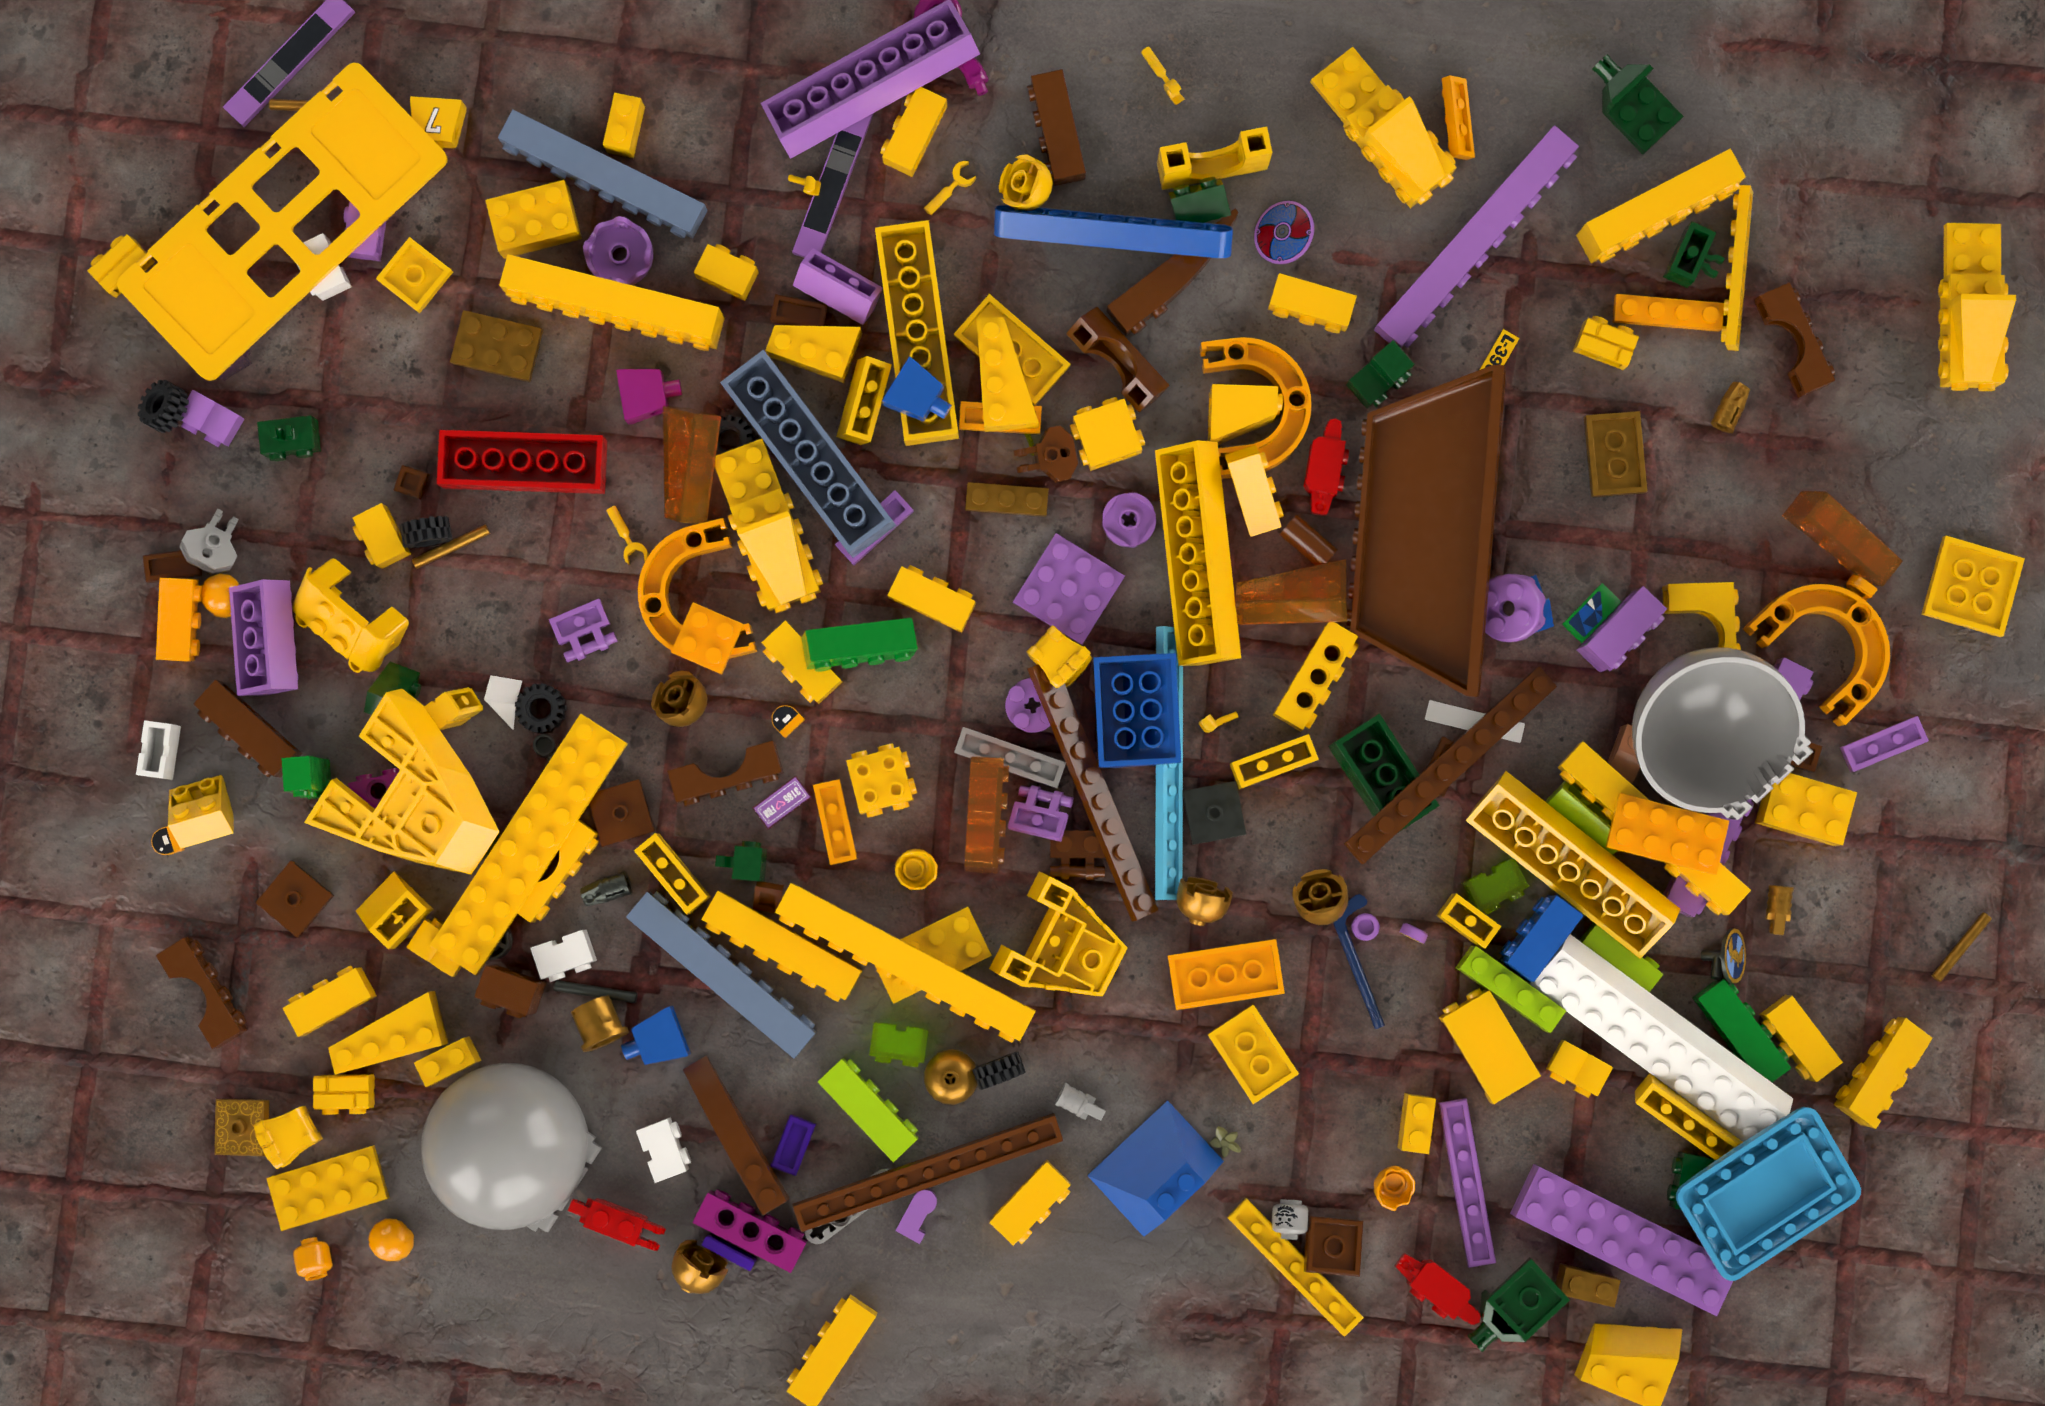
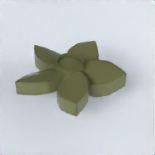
M1218 1126L1216 1128V1136L1210 1141V1144L1214 1147H1221L1223 1158L1229 1154L1230 1149L1234 1152H1241L1239 1145L1234 1142L1238 1137L1237 1132L1228 1133L1226 1129Z

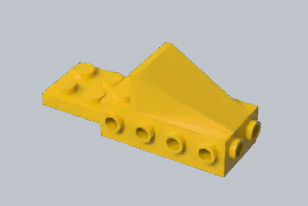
M1351 47L1311 79L1310 83L1344 123V131L1349 139L1358 144L1363 156L1377 167L1381 178L1391 184L1400 201L1404 204L1406 203L1410 209L1417 203L1420 205L1424 204L1433 196L1431 193L1438 186L1441 189L1454 179L1452 175L1457 167L1454 165L1456 162L1453 156L1448 151L1444 152L1439 147L1438 139L1432 131H1426L1412 98L1409 96L1404 100L1397 89L1392 90L1389 85L1385 86L1354 47Z
M1946 223L1944 225V279L1940 281L1938 288L1940 298L1938 322L1940 324V337L1938 340V349L1940 351V364L1938 367L1940 387H1951L1953 391L1968 390V388H1978V391H1994L1997 386L2005 383L2008 377L2009 369L2008 364L2005 363V353L2008 350L2009 343L2005 335L2016 302V295H2008V284L2005 283V275H2001V224Z
M763 439L711 457L732 513L727 515L733 531H737L741 539L737 541L742 556L748 555L751 565L747 566V570L752 582L757 580L760 590L756 593L761 606H767L769 611L775 610L776 613H780L790 609V604L800 600L801 604L816 599L815 594L821 592L819 585H822L823 582L818 569L812 570L809 560L814 559L808 543L805 545L802 543L800 535L804 531L799 518L793 519L790 511V509L794 508L789 493L784 494Z

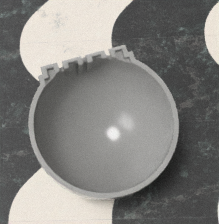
M1704 648L1683 654L1668 662L1656 672L1643 689L1633 715V748L1645 778L1666 800L1692 811L1704 813L1721 812L1726 818L1733 815L1739 820L1753 807L1747 800L1752 799L1758 803L1773 789L1772 785L1774 783L1779 784L1794 770L1790 764L1792 760L1797 765H1800L1813 753V750L1808 746L1811 744V741L1805 736V719L1802 705L1792 686L1771 664L1753 654L1738 649Z
M498 1063L484 1066L465 1074L453 1082L439 1096L431 1108L424 1125L421 1157L424 1173L432 1191L439 1201L458 1218L475 1226L492 1230H511L527 1226L535 1232L539 1228L549 1232L559 1217L555 1212L564 1209L587 1173L588 1168L585 1166V1163L592 1164L602 1147L594 1142L596 1136L588 1132L585 1117L578 1102L560 1081L543 1070L517 1063Z

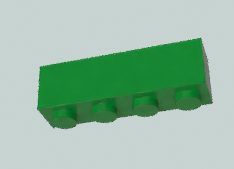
M912 618L805 630L801 638L806 668L815 669L816 672L827 671L832 666L842 665V668H853L858 666V663L868 662L869 665H878L889 659L903 662L910 660L918 649Z
M1725 979L1713 981L1693 996L1692 999L1734 1055L1773 1083L1791 1069L1787 1062L1789 1060L1788 1055L1780 1046L1775 1047L1770 1040L1773 1037L1763 1024L1759 1025L1753 1018L1756 1013L1747 1002H1741L1737 996L1739 991L1733 983H1729Z

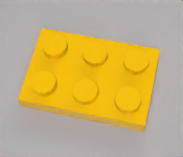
M1253 1004L1207 1034L1252 1104H1255L1299 1074Z

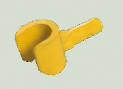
M794 175L788 176V181L804 186V193L814 196L819 195L821 182L816 181L812 176H806V178Z
M1235 711L1218 718L1216 721L1209 714L1199 722V725L1204 732L1210 733L1223 723L1238 718V714Z

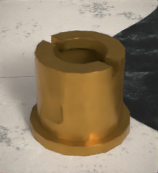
M608 995L584 1003L575 1008L574 1011H571L584 1043L581 1046L583 1052H589L606 1046L629 1033L626 1026L622 1027Z

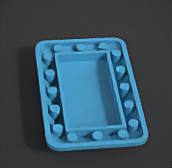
M1801 1107L1750 1137L1698 1172L1678 1188L1676 1200L1719 1274L1729 1281H1735L1854 1204L1861 1195V1187L1820 1115L1810 1107Z

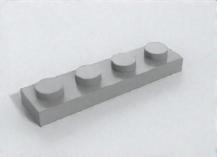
M965 727L961 731L954 751L958 755L1056 789L1066 762Z

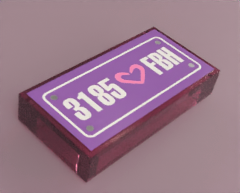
M794 776L752 807V809L769 830L813 797L799 778Z

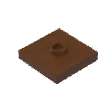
M640 779L597 791L589 803L602 847L655 832Z
M290 861L256 901V904L295 937L299 938L333 898L334 894L294 861Z
M1308 1216L1304 1272L1360 1277L1363 1221Z

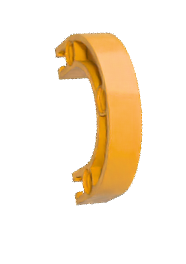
M1241 337L1201 342V357L1206 356V351L1223 352L1222 361L1209 363L1208 358L1203 359V374L1237 369L1251 370L1266 377L1274 386H1278V393L1283 394L1281 420L1276 430L1269 437L1254 444L1218 448L1220 459V457H1225V454L1256 445L1259 453L1264 452L1269 468L1264 469L1265 472L1275 468L1295 451L1310 421L1311 394L1301 368L1285 351L1260 339ZM1232 348H1238L1241 350L1243 357L1238 360L1232 359L1228 351ZM1293 394H1298L1302 397L1303 404L1301 406H1294L1290 403L1289 397ZM1220 465L1221 478H1231L1229 469L1223 470L1222 465Z
M724 518L688 526L673 532L658 543L643 565L638 583L639 608L650 632L670 650H672L682 628V624L675 618L669 604V586L672 577L677 569L691 558L732 548L730 537H724L723 541L708 543L706 536L707 532L719 528L723 530L728 529ZM694 534L701 535V544L697 547H690L688 544L689 538ZM654 599L660 600V610L656 613L649 612L648 605L650 601ZM749 623L744 624L740 634L745 632L747 635L752 634L751 625ZM755 641L750 642L749 646L734 648L729 659L757 652Z
M1812 584L1793 589L1771 601L1743 630L1751 636L1758 629L1756 626L1765 620L1767 624L1772 626V630L1767 636L1763 635L1756 642L1761 648L1769 646L1786 628L1803 615L1820 614L1839 622L1847 630L1853 641L1855 649L1854 666L1847 680L1819 708L1825 714H1828L1835 708L1833 705L1842 699L1848 704V709L1835 718L1833 722L1838 727L1846 725L1873 699L1886 678L1890 663V644L1885 626L1872 606L1848 589L1828 584ZM1776 607L1783 609L1785 613L1783 621L1775 617ZM1854 609L1861 613L1862 618L1859 623L1852 618V611ZM1854 685L1861 690V697L1859 699H1855L1852 696L1851 690Z

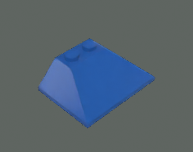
M1167 1100L1087 1176L1132 1225L1145 1236L1166 1221L1201 1188L1224 1161Z

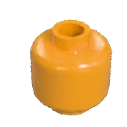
M317 1237L302 1240L301 1246L293 1251L296 1272L299 1276L305 1277L306 1281L326 1277L327 1272L333 1266L329 1245L326 1242L318 1241Z

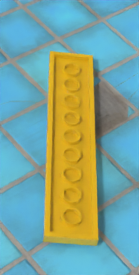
M583 714L579 715L429 946L472 974H479L626 748L627 742Z

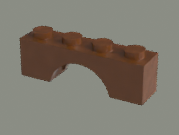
M1789 282L1760 295L1754 300V303L1764 325H1776L1786 329L1797 343V361L1788 372V376L1798 398L1834 382L1835 371L1832 364L1826 361L1823 355L1824 348L1819 337H1815L1811 329L1812 321L1807 312L1803 311L1800 305L1801 297L1796 288H1792Z
M1098 307L1081 316L1066 333L1084 353L1097 354L1108 360L1116 368L1123 384L1121 394L1139 413L1154 403L1170 386Z
M773 740L746 748L745 759L741 767L726 777L715 778L708 776L694 763L667 771L677 803L683 802L684 807L700 803L699 798L710 795V798L714 799L727 795L725 790L736 787L737 791L752 788V782L762 780L763 784L779 780L778 775L784 773L776 743Z
M192 937L182 938L158 953L156 957L169 979L187 978L201 987L206 997V1012L198 1027L212 1049L220 1048L248 1030L245 1026V1023H247L246 1018L239 1009L235 1010L231 1003V993L218 982L216 978L218 977V972L210 962H206L202 955L204 949L196 939L193 940Z

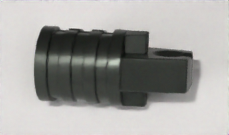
M625 871L598 879L580 888V895L585 906L607 903L632 894L631 883Z

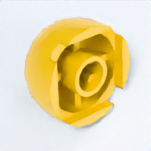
M1019 155L1015 157L1018 159L1013 164L1008 163L1000 177L999 192L1003 194L1004 199L1002 200L1005 204L1019 210H1035L1048 200L1053 185L1052 175L1047 166L1041 161L1029 155Z

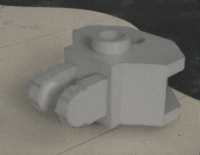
M220 509L216 510L209 524H206L205 528L187 530L179 546L188 563L210 574L230 571L237 558L230 540L232 538L231 533L239 519L235 517L230 519L225 532L216 528V524L219 523L223 516V511Z

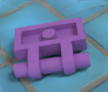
M596 599L549 619L559 645L571 643L573 649L563 653L567 662L575 659L580 661L586 658L587 654L599 649L601 651L609 648L608 645L618 642L614 632L604 635L601 628L611 625L601 599ZM593 632L595 640L581 645L579 638Z
M1021 785L1018 795L1026 797V803L1015 801L1008 823L1009 830L1061 842L1068 814L1059 812L1061 806L1071 808L1074 798L1065 796L1064 792L1056 790L1052 793L1041 790V787L1038 786L1026 787ZM1039 800L1050 803L1049 809L1036 806V803Z

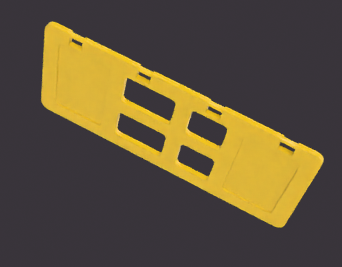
M359 63L347 65L332 79V82L308 101L264 145L254 151L213 189L209 196L186 214L117 280L119 291L205 380L212 381L217 379L447 163V155L443 149ZM339 86L343 92L331 102L326 96L335 87ZM277 142L281 149L269 158L265 152ZM297 147L315 164L320 173L281 211L273 212L254 192L253 185L290 150ZM333 190H339L358 209L360 217L323 252L315 255L294 234L293 228ZM216 200L220 206L208 216L203 210ZM233 203H239L260 225V230L233 255H228L208 234L207 228ZM274 245H279L300 267V273L274 297H268L248 276L247 271ZM154 257L158 263L146 273L141 267Z

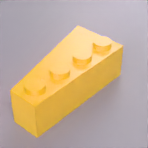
M977 318L985 432L1039 428V422L1005 318Z
M435 991L423 994L330 1046L328 1050L334 1073H344L449 1044Z
M1897 1017L1886 1025L1883 1038L1880 1042L1876 1041L1868 1050L1869 1057L1864 1064L1860 1063L1852 1072L1853 1079L1848 1085L1842 1086L1836 1094L1837 1100L1834 1106L1860 1125L1874 1129L1878 1127L1881 1120L1877 1116L1884 1109L1888 1110L1893 1103L1891 1099L1892 1092L1903 1087L1907 1080L1908 1074L1905 1071L1907 1068L1912 1069L1916 1066L1933 1039L1907 1018Z

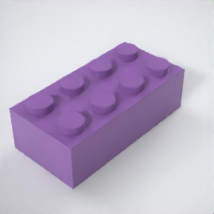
M262 579L229 587L237 696H266L298 689L290 581Z

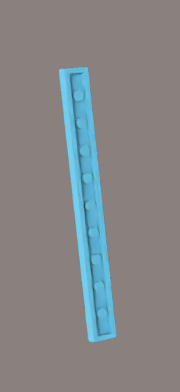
M1168 626L1156 627V654L1176 653L1181 763L1156 765L1155 900H1177L1178 886L1183 871V666H1178L1174 627Z

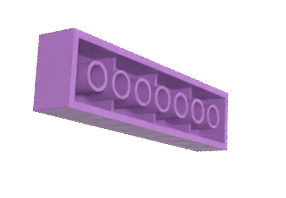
M946 0L763 101L761 105L791 159L980 55L954 4L951 0Z
M1533 1164L1510 1212L1516 1218L1715 1316L1718 1315L1733 1281H1729L1719 1274L1704 1247Z

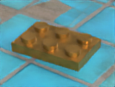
M463 310L450 362L454 365L531 382L543 330Z
M1640 411L1586 415L1584 417L1591 497L1646 493L1647 481Z

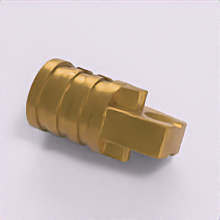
M1732 382L1721 399L1720 405H1718L1714 418L1710 422L1711 425L1723 432L1733 433L1738 419H1740L1741 413L1745 408L1750 389L1740 382Z
M1768 885V906L1765 919H1770L1769 933L1784 935L1786 921L1790 922L1791 919L1790 910L1794 888Z

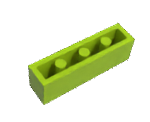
M1470 946L1455 967L1484 989L1490 990L1495 997L1544 1032L1551 1033L1566 1012L1561 1006L1477 946Z
M842 1058L818 1083L894 1163L918 1140V1136L915 1134L918 1129L908 1119L903 1121L896 1114L899 1109L891 1100L887 1099L884 1101L877 1094L880 1089L871 1079L865 1081L858 1074L861 1069L852 1059L846 1061Z

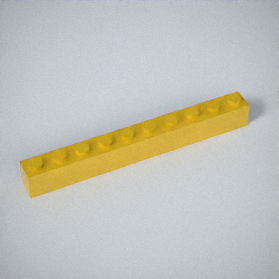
M790 883L775 913L781 915L779 921L786 925L794 927L796 923L805 928L803 933L815 940H818L819 936L829 941L827 946L840 953L844 949L853 953L852 959L865 966L868 962L878 966L876 972L891 979L892 975L901 978L900 984L912 991H915L917 987L927 992L925 995L927 999L937 1004H940L941 1000L950 1004L949 1010L962 1017L966 1013L975 1017L974 1023L984 1029L989 1030L990 1026L1000 1031L998 1036L1013 1043L1014 1039L1021 1040L1036 1011L794 883Z

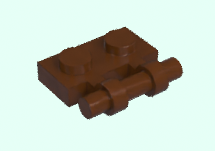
M1064 831L1061 842L1050 839V858H1061V866H1050V877H1061V880H1069V877H1086V880H1094V877H1105V866H1094V858H1105L1094 831ZM1069 858H1086V866H1069Z

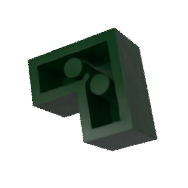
M1393 340L1378 352L1364 368L1349 379L1346 386L1366 409L1371 405L1377 408L1388 398L1386 393L1394 387L1398 390L1412 376L1410 371L1415 364Z

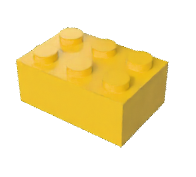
M565 180L485 200L497 249L504 259L507 258L508 254L517 256L582 239L570 189Z
M1790 773L1779 784L1774 783L1772 785L1773 789L1761 799L1755 821L1756 824L1832 846H1839L1844 843L1857 792Z

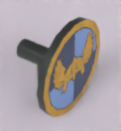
M1730 928L1726 931L1721 950L1701 951L1702 961H1712L1710 978L1722 979L1723 970L1724 977L1729 983H1738L1741 980L1746 965V949L1743 936L1738 929Z

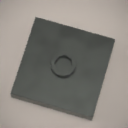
M1236 781L1183 791L1192 845L1247 835Z

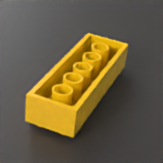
M1730 148L1587 222L1576 236L1591 263L1597 260L1601 263L1613 258L1615 253L1621 250L1622 247L1624 251H1627L1638 245L1639 241L1646 235L1648 239L1658 235L1669 223L1673 227L1686 220V216L1693 213V211L1695 214L1703 212L1717 198L1719 202L1728 199L1734 195L1736 190L1741 188L1739 184L1746 176Z

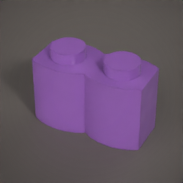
M192 390L187 399L189 404L185 406L187 412L181 415L184 417L181 427L195 435L198 430L205 433L206 437L204 440L217 447L221 443L229 447L244 418Z

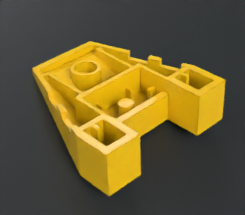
M1039 871L1027 896L1049 907L1025 956L1001 944L989 969L1022 987H1036L1103 997L1128 947L1101 921L1073 888Z

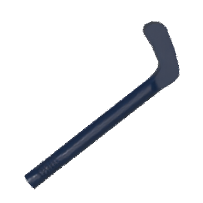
M1357 894L1348 900V906L1344 914L1337 921L1333 922V925L1368 1009L1375 1029L1385 1026L1346 927V918L1367 904V899Z

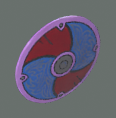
M1282 201L1272 205L1261 215L1255 228L1254 241L1259 254L1265 260L1274 264H1287L1297 260L1307 251L1314 235L1313 218L1306 207L1294 201Z

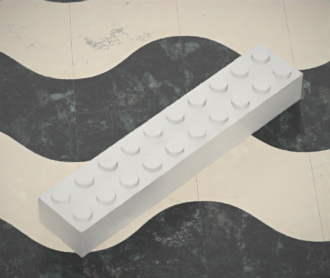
M1571 934L1535 982L1530 983L1531 986L1561 1006L1569 1014L1741 1141H1746L1790 1114L1793 1102L1791 1096Z

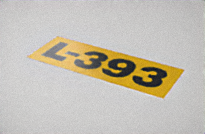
M1503 329L1480 370L1491 365H1505L1520 338Z

